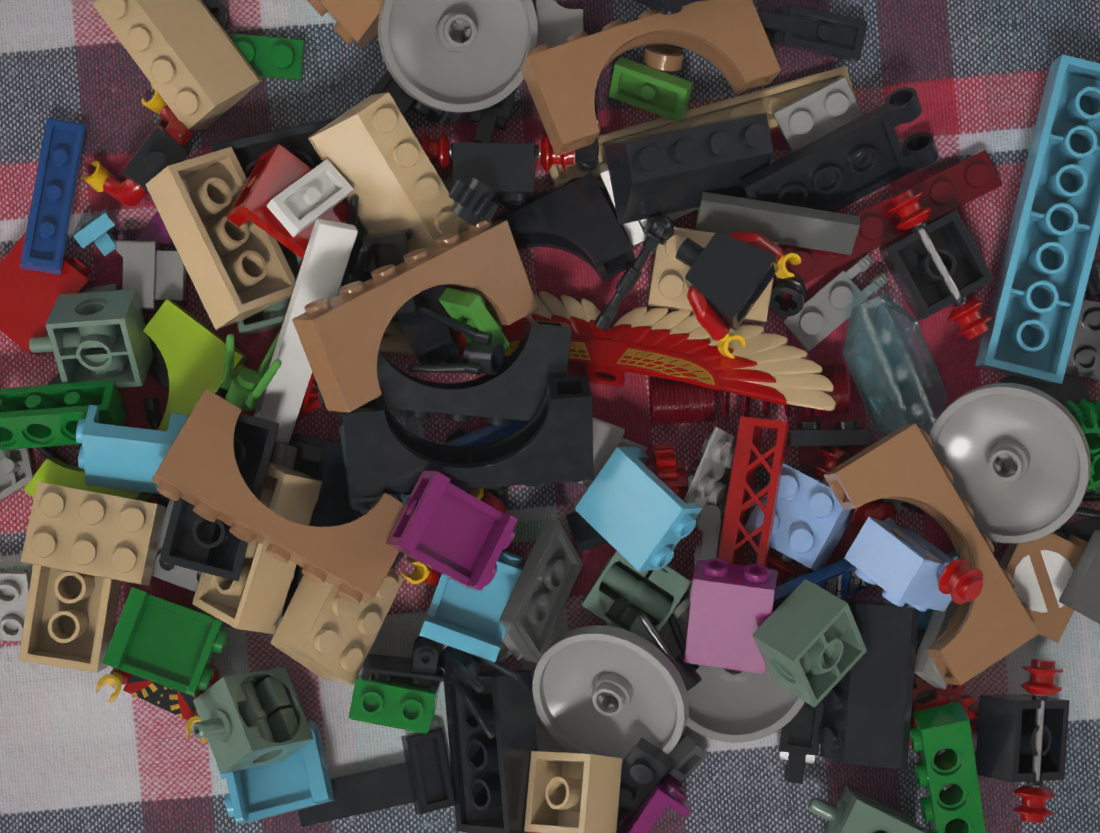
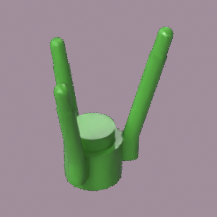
M279 330L257 372L244 368L235 375H233L235 338L233 334H228L226 337L224 376L220 387L227 390L226 400L243 411L255 409L260 396L282 364L280 359H276L269 367L281 330Z

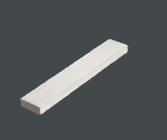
M319 218L315 220L269 367L276 359H280L282 364L260 396L254 413L256 417L280 423L275 440L277 443L289 444L312 374V369L292 319L305 313L304 307L307 304L322 298L330 300L337 296L358 233L354 225Z

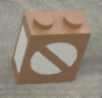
M1054 531L1034 541L1015 544L1008 543L998 564L1000 567L1005 568L1012 576L1015 583L1013 589L1019 600L1027 604L1035 616L1034 625L1039 634L1058 643L1074 612L1073 609L1060 603L1059 599L1088 542L1071 534L1068 540L1055 535Z

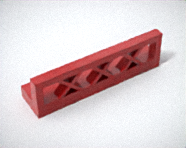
M740 416L717 559L724 560L729 564L741 565L744 546L750 543L758 554L756 564L767 567L788 436V422ZM763 428L778 430L776 445L762 455L760 445ZM772 456H774V457H773L772 467H771V466L769 465V463L767 462V460L770 459ZM763 464L771 475L770 482L767 487L756 494L753 491L756 470ZM767 495L765 507L764 504L761 502V499ZM757 504L764 513L763 524L752 533H749L745 525L749 520L750 508ZM761 534L760 544L758 546L754 539Z

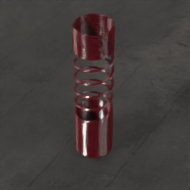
M845 364L821 366L822 372L819 375L828 378L834 386L832 392L825 393L834 399L836 405L832 411L811 408L812 414L814 416L848 414L851 406V389L847 366ZM649 377V404L651 424L653 426L655 424L657 426L659 424L667 425V423L674 425L675 423L686 424L688 422L690 424L692 422L694 424V422L706 423L715 421L714 389L680 381ZM720 390L718 392L723 418L725 421H728L730 392H726L725 407L723 392ZM740 395L744 416L749 417L750 397L746 396L745 402L744 395ZM762 400L765 418L768 419L770 415V402ZM786 404L784 406L785 415L789 417L790 404ZM805 407L806 415L809 416L810 408Z

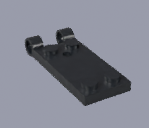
M903 87L890 93L886 98L885 104L739 181L747 199L837 212L918 168H924L933 164L937 160L939 152L933 136L926 132L917 133L907 138L901 149L894 128L900 124L915 120L922 113V105L916 90L911 87ZM865 151V156L861 160L853 161L859 153Z

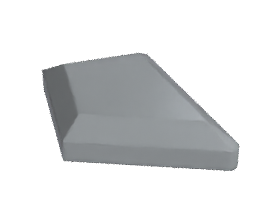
M29 448L0 450V501L25 487L35 475Z

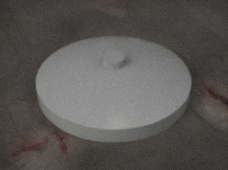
M383 0L378 20V39L381 54L388 71L409 96L436 110L455 113L471 112L500 102L509 96L523 81L524 76L521 68L526 57L529 55V51L537 47L538 21L532 0Z
M996 383L968 391L945 409L930 432L929 436L933 443L931 450L938 462L943 463L951 472L954 480L952 485L958 496L964 498L971 506L974 513V518L972 519L978 530L983 532L992 542L1025 543L1051 534L1071 518L1086 493L1091 472V457L1083 430L1066 407L1052 396L1033 387L1014 383Z
M690 596L672 612L686 641ZM667 620L660 635L675 657L681 655L683 658ZM699 665L700 667L696 671L702 680L687 691L689 714L686 726L705 737L722 742L742 743L754 741L769 736L784 727L799 712L804 701L774 683L767 667L765 674Z
M605 625L584 626L570 630L559 636L549 645L534 672L532 693L537 713L553 738L571 753L603 755L622 758L623 760L639 739L643 737L668 755L678 743L686 727L689 714V699L680 673L659 648L645 638L630 631Z

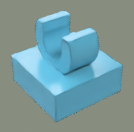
M105 208L77 228L73 237L82 248L94 241L98 249L106 256L116 249V239L109 231V229L115 226L116 219L108 208Z

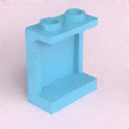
M89 405L86 419H79L76 430V442L82 443L79 451L78 467L85 470L86 485L161 494L156 489L158 485L152 482L151 479L182 429L188 415L171 413L168 430L159 431L100 424L98 406Z
M617 447L574 509L638 572L660 570L672 560L674 556L673 549L680 539L686 537L696 525L695 518L702 508L697 503H685L644 465L648 456L638 447Z
M502 551L496 562L497 572L495 577L481 591L466 588L441 574L419 635L496 662L506 633L499 619L524 568V564H522L523 558L516 554Z
M313 721L307 722L314 739L283 762L221 774L219 771L220 777L222 779L226 778L229 793L225 794L224 799L230 818L235 817L236 823L246 824L335 801L317 723Z

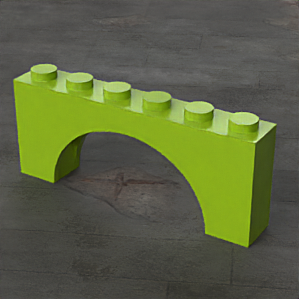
M169 299L165 300L143 330L161 351L169 376V398L163 420L157 429L159 431L168 430L171 413L185 414L189 417L205 389L219 397L225 390L220 387V383L224 376L226 340L178 303ZM235 346L233 375L239 373L241 369L247 368L244 364L249 358ZM57 457L47 458L23 489L33 498L37 482L149 502L153 496L152 493L88 486L85 483L84 469L65 463Z

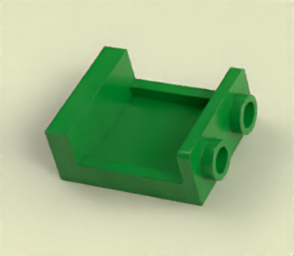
M132 587L102 663L197 698L200 690L205 692L210 686L215 669L209 667L215 652L222 653L229 631L224 630L226 623L216 617L202 614Z
M361 671L355 680L349 711V718L351 720L424 734L429 732L430 723H433L441 682L434 681L432 686H423L411 683V678L401 676H395L393 681H380L370 678L371 673Z

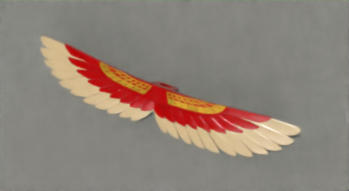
M539 291V297L533 293L538 306L536 311L510 325H501V331L511 345L504 355V361H506L517 348L523 336L527 319L567 323L572 328L568 365L583 366L585 376H588L590 383L624 386V372L685 382L718 391H727L784 406L790 404L832 411L836 405L834 399L825 393L832 392L834 386L828 378L819 375L822 372V367L813 361L803 359L807 356L806 351L794 346H787L788 339L778 334L764 333V327L743 325L739 326L736 331L730 328L729 333L739 335L746 341L745 348L740 347L734 339L729 342L728 351L735 357L733 359L720 354L717 347L718 341H715L697 321L695 315H691V311L678 310L668 314V308H654L647 312L646 306L638 307L622 316L608 331H604L593 324L601 312L592 302L582 299L580 304L575 298L561 295L560 301L545 291ZM399 321L389 322L384 334L390 336L382 338L379 347L380 351L384 353L415 355ZM454 329L456 343L461 353L455 357H463L468 341L461 332ZM594 373H609L615 376V378H602Z

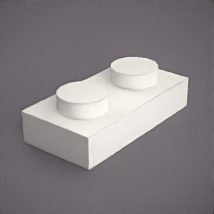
M326 159L275 196L267 204V207L294 237L312 224L316 218H320L348 197L354 189L333 164Z

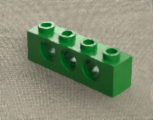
M115 380L0 388V450L82 444L76 442V430L79 419H86L89 405L98 406L100 424L125 426L128 410Z
M960 702L913 711L915 727L910 728V742L913 751H919L920 762L914 763V769L919 787L924 786L926 797L920 798V806L925 822L930 821L931 831L927 833H986L970 722ZM948 749L944 754L936 755L938 751ZM953 784L950 788L941 790L944 786ZM953 819H958L956 822L952 824H947L949 821Z

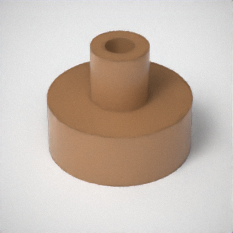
M666 44L646 45L643 63L648 67L669 74V71L681 70L684 51Z

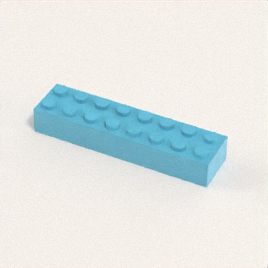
M1063 54L1051 62L988 312V316H992V319L986 322L989 329L983 332L975 364L976 367L1048 385H1059L1063 382L1100 235V64Z

